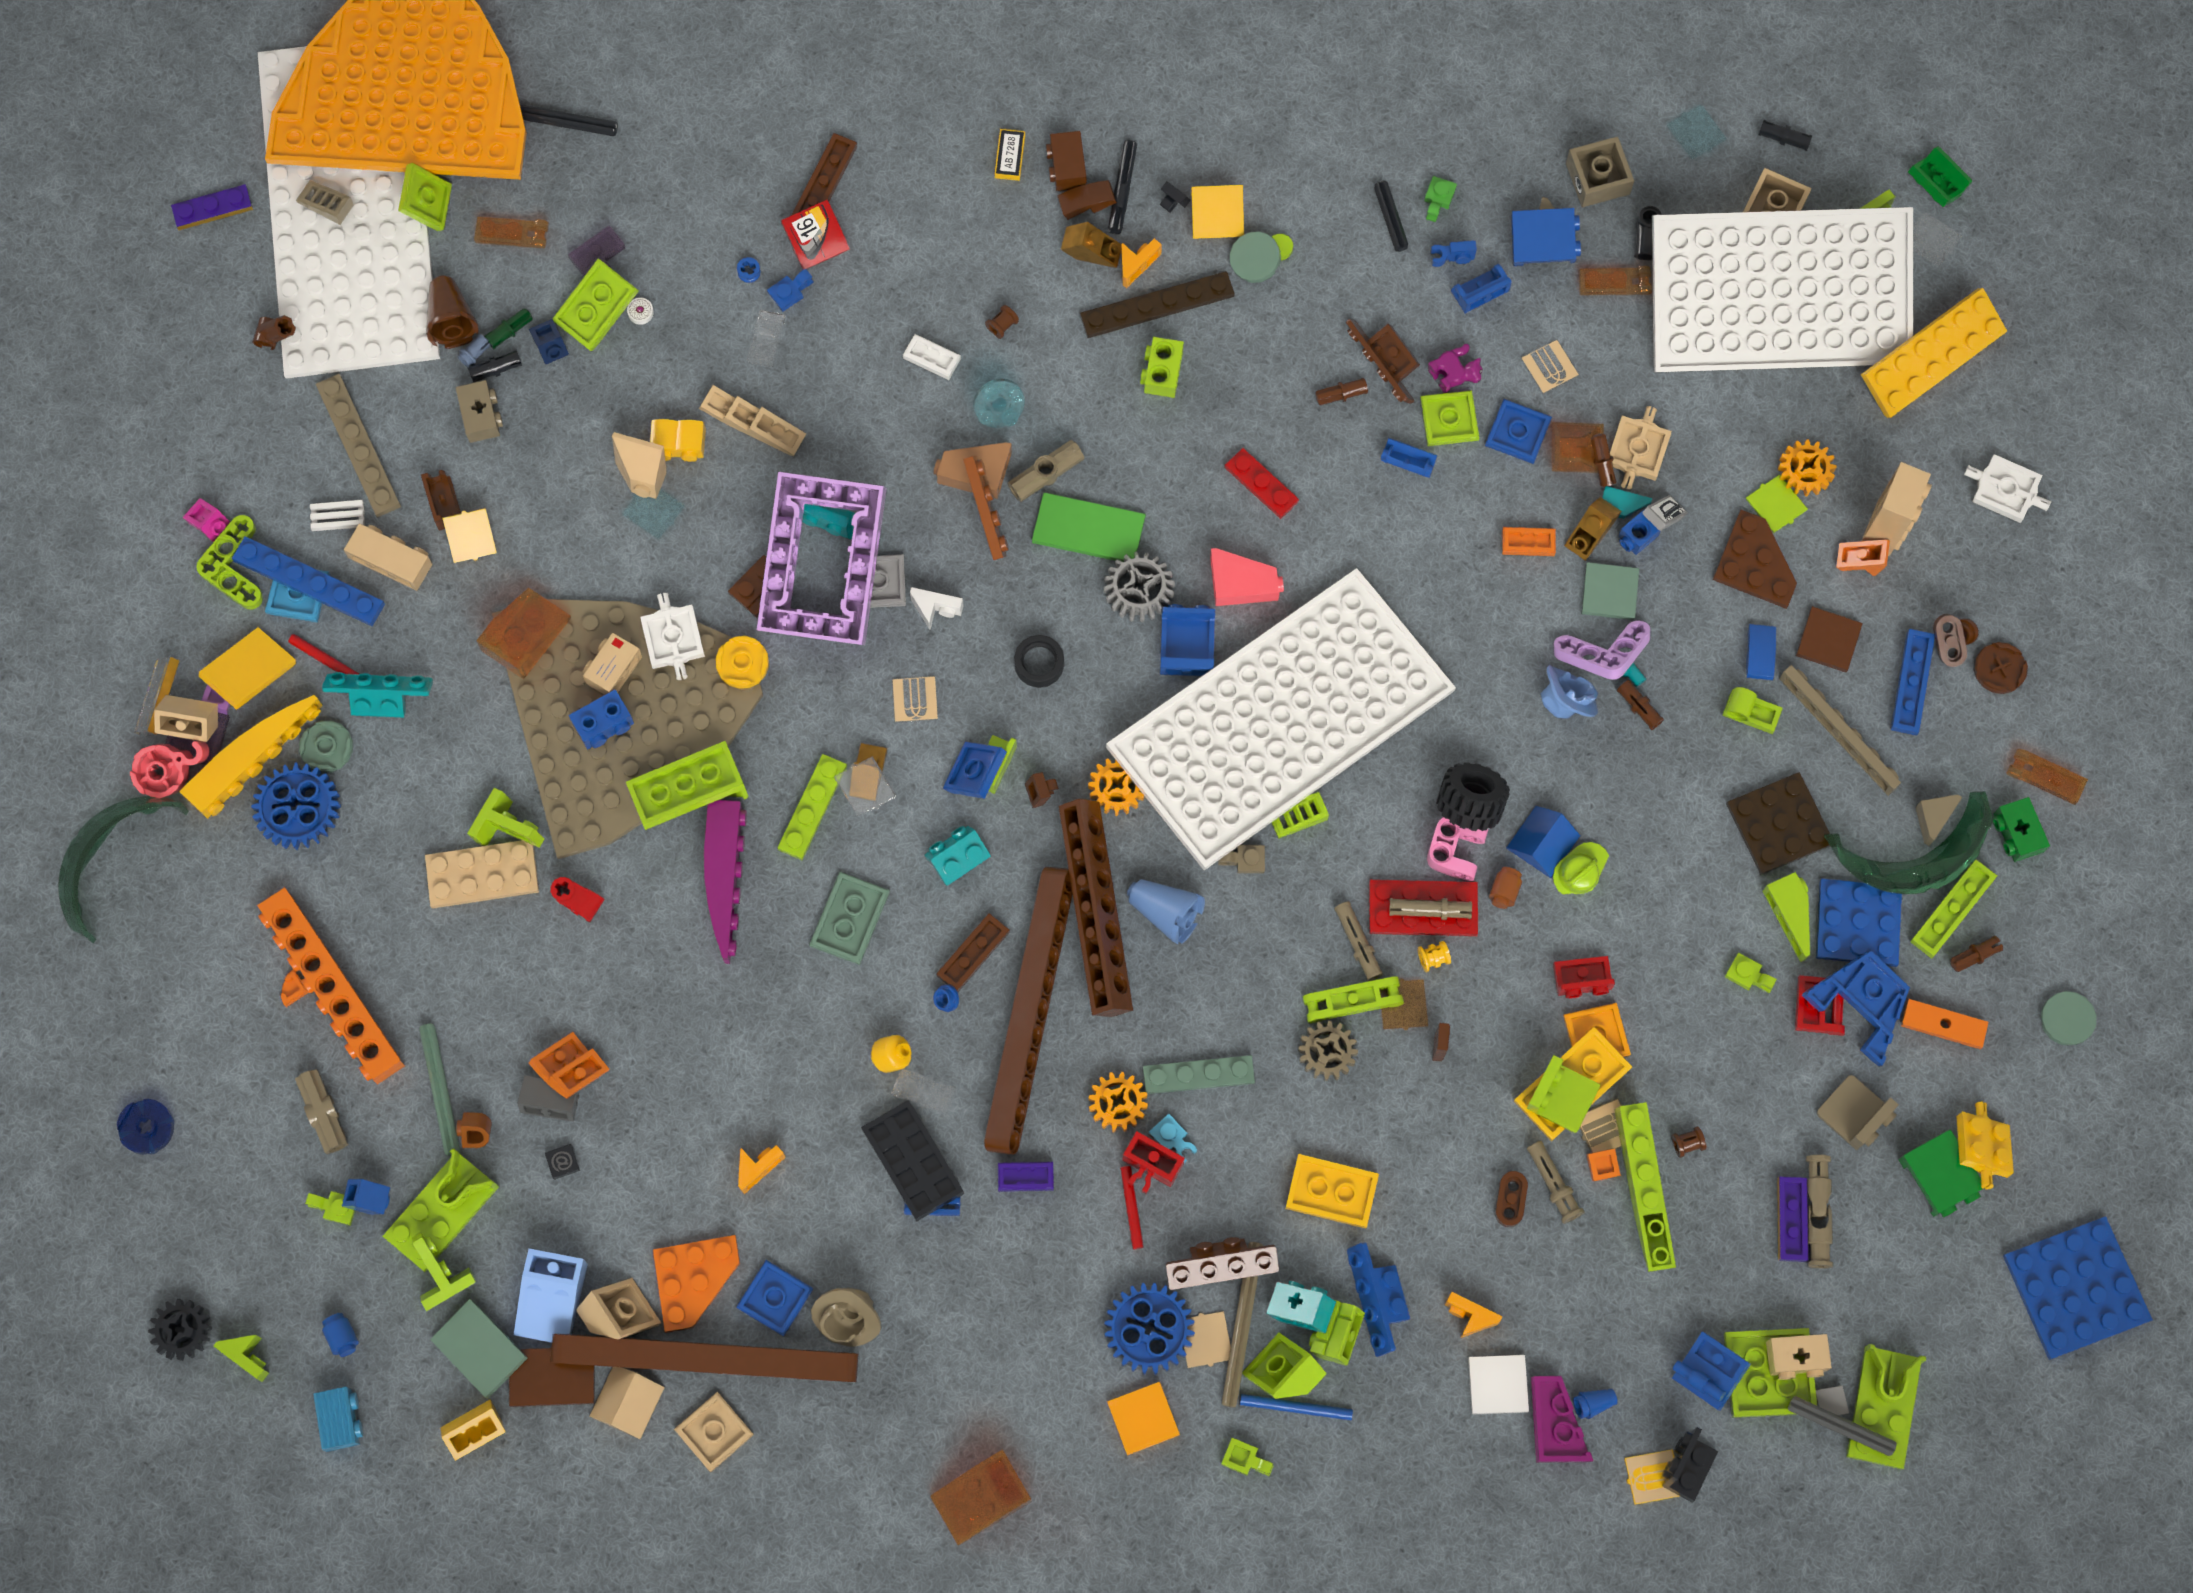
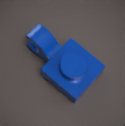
M1476 240L1450 242L1449 246H1432L1431 254L1437 253L1441 255V258L1433 259L1432 266L1440 267L1447 260L1449 262L1456 261L1457 264L1469 263L1475 259L1477 251Z
M804 269L798 273L793 281L786 276L769 288L767 292L783 312L803 299V294L800 291L814 282L811 279V274L807 269Z

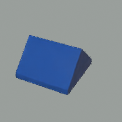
M1535 806L1506 849L1551 878L1556 865L1568 855L1581 835L1562 813Z

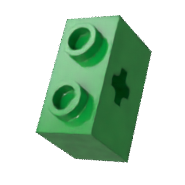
M2029 797L2000 806L1993 813L1994 827L1998 832L2001 831L2005 840L2003 842L2005 853L2007 856H2012L2014 862L2044 853L2050 847ZM2015 828H2017L2018 830L2022 829L2024 833L2022 834L2021 831L2016 832Z

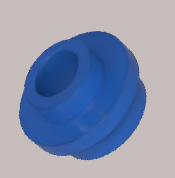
M949 984L940 986L934 993V1004L939 1010L945 1012L955 1010L959 1004L957 990Z

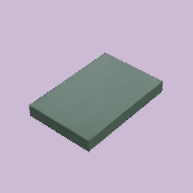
M839 872L809 946L860 965L890 890Z
M469 1299L430 1339L478 1391L488 1399L528 1358L472 1299Z

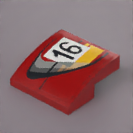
M828 200L781 220V224L803 270L850 250Z

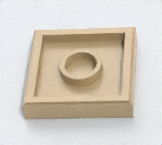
M718 1392L674 1429L710 1472L716 1469L754 1435Z

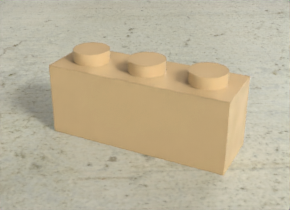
M359 523L344 548L349 559L416 591L432 566L428 557L429 554L419 547L412 549L396 536L389 538L373 525L366 527Z

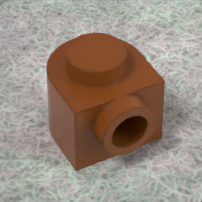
M464 1112L462 1120L457 1121L456 1129L457 1136L462 1138V1148H481L485 1146L489 1141L492 1122L483 1113Z

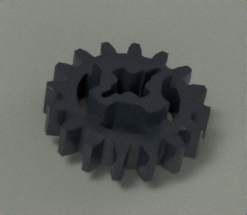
M177 1299L175 1306L167 1301L165 1302L167 1308L165 1311L157 1308L156 1311L160 1315L158 1319H150L155 1324V1328L148 1330V1333L155 1335V1338L150 1343L154 1346L159 1345L156 1352L161 1355L166 1352V1358L170 1360L174 1358L175 1354L179 1361L184 1360L185 1354L194 1358L195 1349L204 1350L201 1345L202 1341H210V1338L205 1335V1332L212 1330L210 1325L205 1324L210 1317L207 1314L200 1315L204 1308L200 1305L194 1308V1302L188 1300L184 1305L183 1300ZM177 1313L175 1317L168 1320L171 1315ZM193 1316L197 1321L198 1330L194 1329L192 1325ZM182 1326L185 1328L183 1333L175 1332L176 1327ZM163 1330L166 1331L168 1336L166 1342L163 1338ZM191 1339L193 1340V1341H192L190 1344H188L187 1346L182 1347L183 1343H185V1342H187V1341H189V1340H191Z

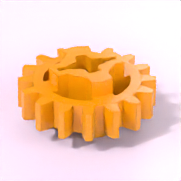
M1806 439L1804 445L1796 441L1794 446H1788L1785 450L1786 454L1782 453L1779 461L1782 463L1779 464L1778 471L1783 472L1780 480L1788 481L1787 489L1792 486L1795 487L1794 494H1798L1800 490H1803L1804 495L1808 497L1812 490L1815 495H1818L1821 488L1826 490L1829 482H1832L1835 477L1833 473L1837 466L1830 464L1835 457L1834 455L1827 456L1826 453L1829 448L1825 447L1821 450L1819 448L1820 442L1818 441L1814 446L1810 445L1809 439ZM1813 463L1811 468L1809 467L1802 471L1803 467L1810 466ZM1791 465L1795 468L1794 473L1791 470Z
M1106 759L1105 767L1097 764L1096 769L1098 773L1091 772L1090 778L1095 782L1088 783V789L1094 790L1090 793V799H1097L1100 802V807L1102 805L1105 806V814L1112 809L1115 816L1119 815V810H1123L1127 815L1129 814L1130 806L1137 809V800L1143 801L1144 795L1136 784L1134 793L1131 792L1128 785L1131 784L1132 779L1116 760L1115 763H1111L1109 759ZM1101 779L1107 785L1102 793L1099 788ZM1113 783L1116 785L1122 783V789L1118 787L1113 789ZM1112 800H1122V802H1112Z
M1111 1072L1109 1080L1106 1081L1103 1077L1099 1078L1100 1087L1097 1085L1092 1086V1090L1096 1095H1089V1101L1095 1104L1089 1106V1111L1097 1112L1093 1120L1095 1122L1102 1120L1103 1129L1109 1124L1112 1126V1132H1116L1117 1126H1121L1122 1130L1127 1132V1124H1131L1135 1128L1137 1126L1136 1118L1144 1119V1114L1140 1110H1145L1148 1107L1147 1103L1142 1102V1100L1147 1098V1092L1140 1093L1143 1087L1142 1083L1133 1084L1135 1076L1132 1075L1127 1080L1124 1079V1072L1120 1073L1119 1078H1115ZM1121 1085L1120 1088L1113 1090L1109 1089V1087ZM1131 1091L1136 1097L1137 1105H1134L1129 1099ZM1123 1094L1124 1106L1119 1104L1113 1110V1099L1117 1100ZM1100 1099L1107 1103L1108 1108L1105 1113L1100 1107ZM1118 1115H1128L1124 1119H1115Z

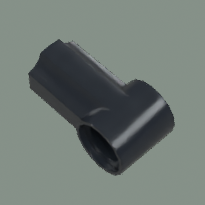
M1655 206L1644 207L1636 221L1634 257L1639 260H1653L1652 224L1645 223L1643 219L1649 218L1652 220V215H1662L1661 211Z

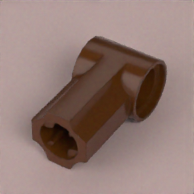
M286 315L275 319L260 317L252 343L259 348L266 346L271 347L270 350H274L278 341L294 335L296 327L293 325L292 318Z

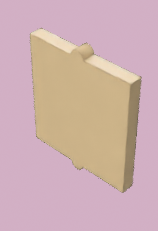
M1224 1311L1207 1315L1199 1313L1196 1317L1186 1318L1195 1322L1194 1325L1187 1327L1188 1330L1195 1332L1193 1337H1186L1192 1343L1191 1348L1184 1347V1351L1187 1354L1188 1368L1207 1364L1212 1367L1213 1363L1229 1361L1231 1345Z

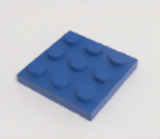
M1821 878L1819 883L1816 959L1852 962L1865 952L1872 951L1887 966L1897 967L1899 965L1902 887Z

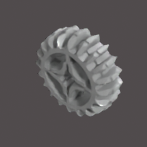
M1137 551L1134 553V559H1130L1127 554L1124 555V563L1117 559L1115 561L1116 568L1109 567L1108 573L1110 576H1105L1104 582L1107 584L1104 586V593L1109 594L1106 597L1107 603H1113L1111 607L1113 612L1121 608L1119 616L1123 618L1129 613V620L1131 622L1134 621L1135 615H1140V622H1144L1146 614H1148L1151 620L1155 619L1154 611L1162 615L1163 606L1168 607L1171 603L1169 599L1174 597V591L1171 589L1175 587V582L1170 580L1172 572L1166 571L1167 564L1161 563L1158 565L1159 558L1157 556L1152 561L1149 560V553H1145L1144 558H1139ZM1138 570H1145L1152 574L1143 575ZM1126 573H1129L1130 581L1124 584V588L1118 590L1117 585L1120 579ZM1135 579L1137 584L1141 583V586L1144 585L1143 593L1142 590H1138V587L1135 589ZM1160 584L1161 590L1159 594L1150 601L1149 591L1155 589V585ZM1135 598L1141 604L1132 603L1126 599Z

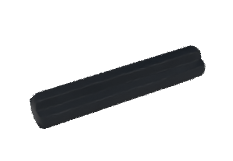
M1377 182L1374 190L1396 252L1408 249V241L1388 182Z

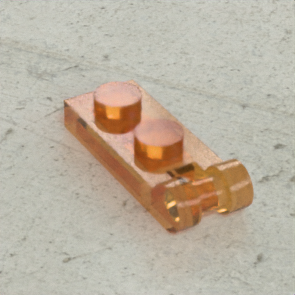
M477 217L474 241L481 244L545 248L547 239L544 236L545 232L548 231L549 223L542 219L529 221ZM528 231H535L534 236L528 237Z
M1651 267L1579 269L1580 295H1649L1652 293V284L1649 283ZM1631 278H1639V284H1632Z
M2016 750L2014 755L2015 761L2013 765L2009 766L2007 775L2027 782L2071 804L2076 805L2088 779L2027 750ZM2029 764L2033 767L2031 771L2024 769V765Z

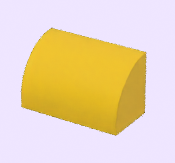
M491 1400L440 1427L441 1437L455 1461L506 1432Z

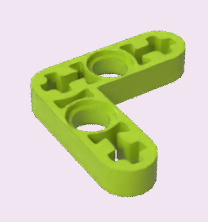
M239 515L228 524L197 562L196 568L199 575L242 607L253 610L258 608L263 602L262 592L256 585L229 567L233 561L232 557L243 538L246 536L251 539L256 531L255 524L250 517ZM247 523L248 530L246 532L243 530L239 532L237 526ZM231 533L234 536L237 535V538L240 540L238 543L233 537L229 536ZM226 542L232 543L233 550L230 553H220L222 544ZM214 553L223 560L221 563L212 556ZM206 564H213L215 570L213 572L209 570L206 572L204 566ZM235 577L237 584L233 588L226 589L223 587V582L226 578ZM243 588L249 594L254 592L256 599L254 601L249 599L246 602L247 599L239 591Z

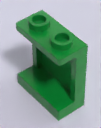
M1951 1129L1898 1159L1903 1169H1909L1933 1209L1930 1212L1933 1217L1941 1213L1944 1218L1958 1210L1955 1206L1956 1204L1965 1201L1966 1205L1981 1197L1979 1194L1983 1190L1981 1188V1178L1973 1168L1960 1165L1958 1141Z

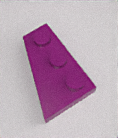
M1562 1376L1531 1377L1536 1463L1593 1462L1592 1455L1588 1452L1585 1445L1582 1429L1578 1426L1574 1416V1408Z

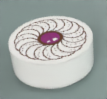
M635 298L627 307L629 319L635 324L648 323L654 314L651 302L645 298Z

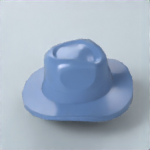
M1549 665L1547 667V675L1550 683L1540 694L1544 707L1557 718H1570L1575 713L1587 717L1597 715L1598 708L1595 699L1598 693L1593 684L1581 676L1575 677L1568 671L1566 672Z

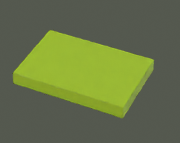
M598 258L553 317V321L587 349L593 351L639 290Z

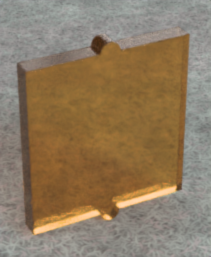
M1402 978L1399 979L1400 986L1398 990L1399 995L1403 996L1404 1004L1398 1007L1381 1009L1383 1030L1403 1028L1407 1031L1409 1028L1428 1027L1424 980L1404 981ZM1387 989L1380 990L1381 998L1389 996Z

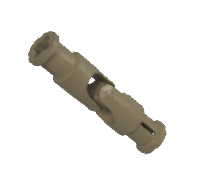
M1827 1155L1806 1156V1162L1809 1163L1807 1195L1809 1200L1812 1201L1811 1209L1810 1205L1807 1209L1808 1244L1810 1245L1811 1252L1808 1267L1827 1269L1833 1267V1262L1830 1261V1245L1833 1244L1832 1209L1830 1205L1827 1206L1832 1193V1181L1829 1179L1828 1163L1831 1162V1157ZM1817 1166H1820L1819 1176L1817 1175ZM1811 1217L1817 1220L1828 1218V1224L1825 1228H1815L1811 1223Z

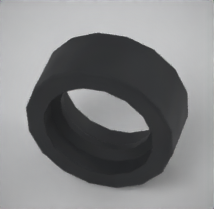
M1044 635L1030 636L1023 640L1016 648L1014 655L1015 671L1020 680L1028 686L1036 688L1048 687L1055 683L1062 675L1064 669L1063 650L1058 642L1051 637ZM1043 647L1051 651L1055 659L1054 668L1046 675L1037 676L1029 673L1024 667V657L1029 650Z

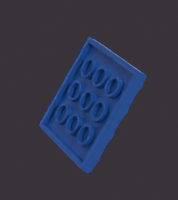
M2106 1216L2003 1255L2049 1360L2153 1320Z

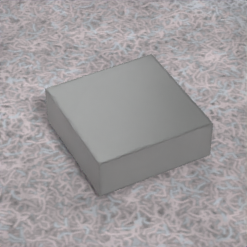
M1843 1385L1816 1390L1817 1406L1838 1416L1849 1414Z

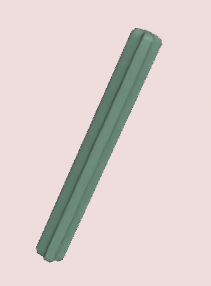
M432 1023L420 1026L419 1030L445 1154L451 1156L452 1154L449 1151L454 1148L460 1153V1146L435 1026Z

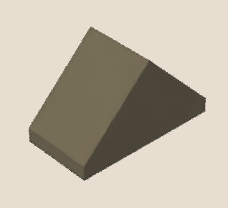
M1952 795L1923 800L1915 807L1924 844L1930 846L1962 799L1961 796Z

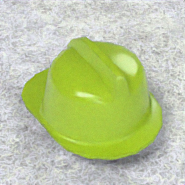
M1593 842L1582 843L1574 848L1555 867L1553 880L1557 890L1563 895L1571 893L1583 894L1592 891L1597 885L1600 874L1608 860V852L1600 844Z

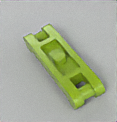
M1396 976L1306 994L1303 996V1002L1309 1012L1306 1015L1308 1023L1312 1024L1327 1019L1401 1006L1404 1004L1403 996L1399 995V978ZM1387 989L1389 996L1381 998L1380 990ZM1326 1001L1327 1009L1319 1010L1318 1003Z

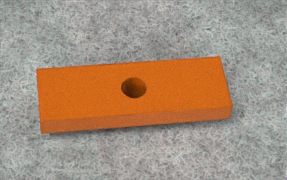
M1908 999L1901 1027L1981 1049L1983 1048L1989 1022ZM1940 1021H1945L1948 1024V1028H1943Z

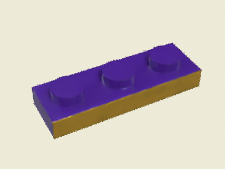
M246 184L171 205L178 230L253 210Z
M1778 1177V1261L1807 1262V1178Z

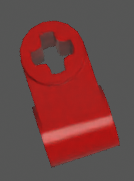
M566 877L555 879L550 887L551 894L557 902L570 909L577 916H582L587 922L592 921L605 900L590 889L582 887ZM567 887L570 893L568 895L564 893L561 895L559 889Z

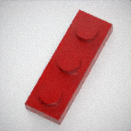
M1244 448L1225 464V469L1280 519L1299 502V499Z

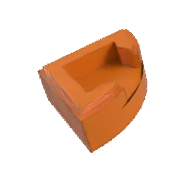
M294 970L290 971L284 979L281 999L285 1007H288L309 993L302 984L298 974Z

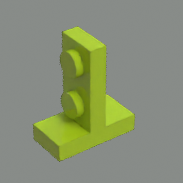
M496 788L492 790L467 833L476 843L482 846H488L497 830L540 848L544 841V838L537 832L538 827L527 820L521 823L517 821L514 815L508 813L513 801L503 791Z
M422 1232L412 1237V1244L438 1285L420 1296L421 1303L426 1311L476 1283L470 1268L449 1279L448 1276L452 1275V1272L444 1260L439 1262L434 1253L438 1249L431 1237L429 1236L425 1239Z

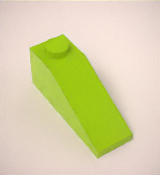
M1796 872L1768 884L1762 892L1800 962H1803L1810 955L1808 887L1803 878H1799Z

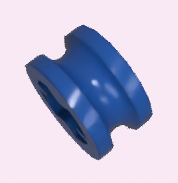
M743 258L737 264L738 276L742 281L751 283L759 278L760 266L754 258ZM749 265L750 268L755 267L756 269H753V273L749 275L747 272L742 273V271H745V266Z

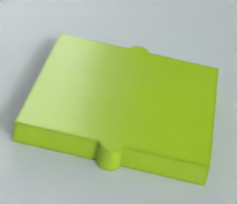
M1780 474L1768 483L1761 484L1758 490L1745 498L1758 515L1766 519L1773 533L1788 523L1793 524L1795 518L1808 510L1799 497L1794 494V491L1791 488H1786L1787 483L1785 480H1780Z

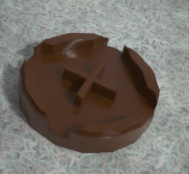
M1992 643L1981 649L1974 660L1976 679L1983 688L1992 693L2006 694L2013 692L2023 684L2027 677L2028 665L2026 660H2024L2021 651L2009 643Z

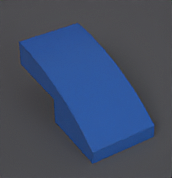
M1749 624L1748 653L1746 658L1747 678L1773 680L1776 657V627Z

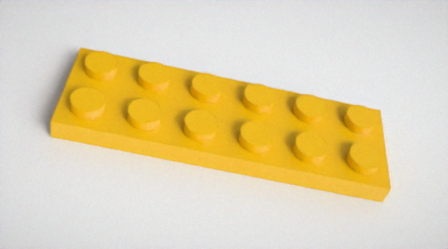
M1977 288L1863 372L1861 376L1882 413L1887 418H1891L2006 333L2007 329L1985 290Z

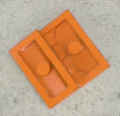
M574 1032L542 1051L529 1062L535 1072L551 1088L566 1099L609 1071L608 1066L593 1048L588 1051Z

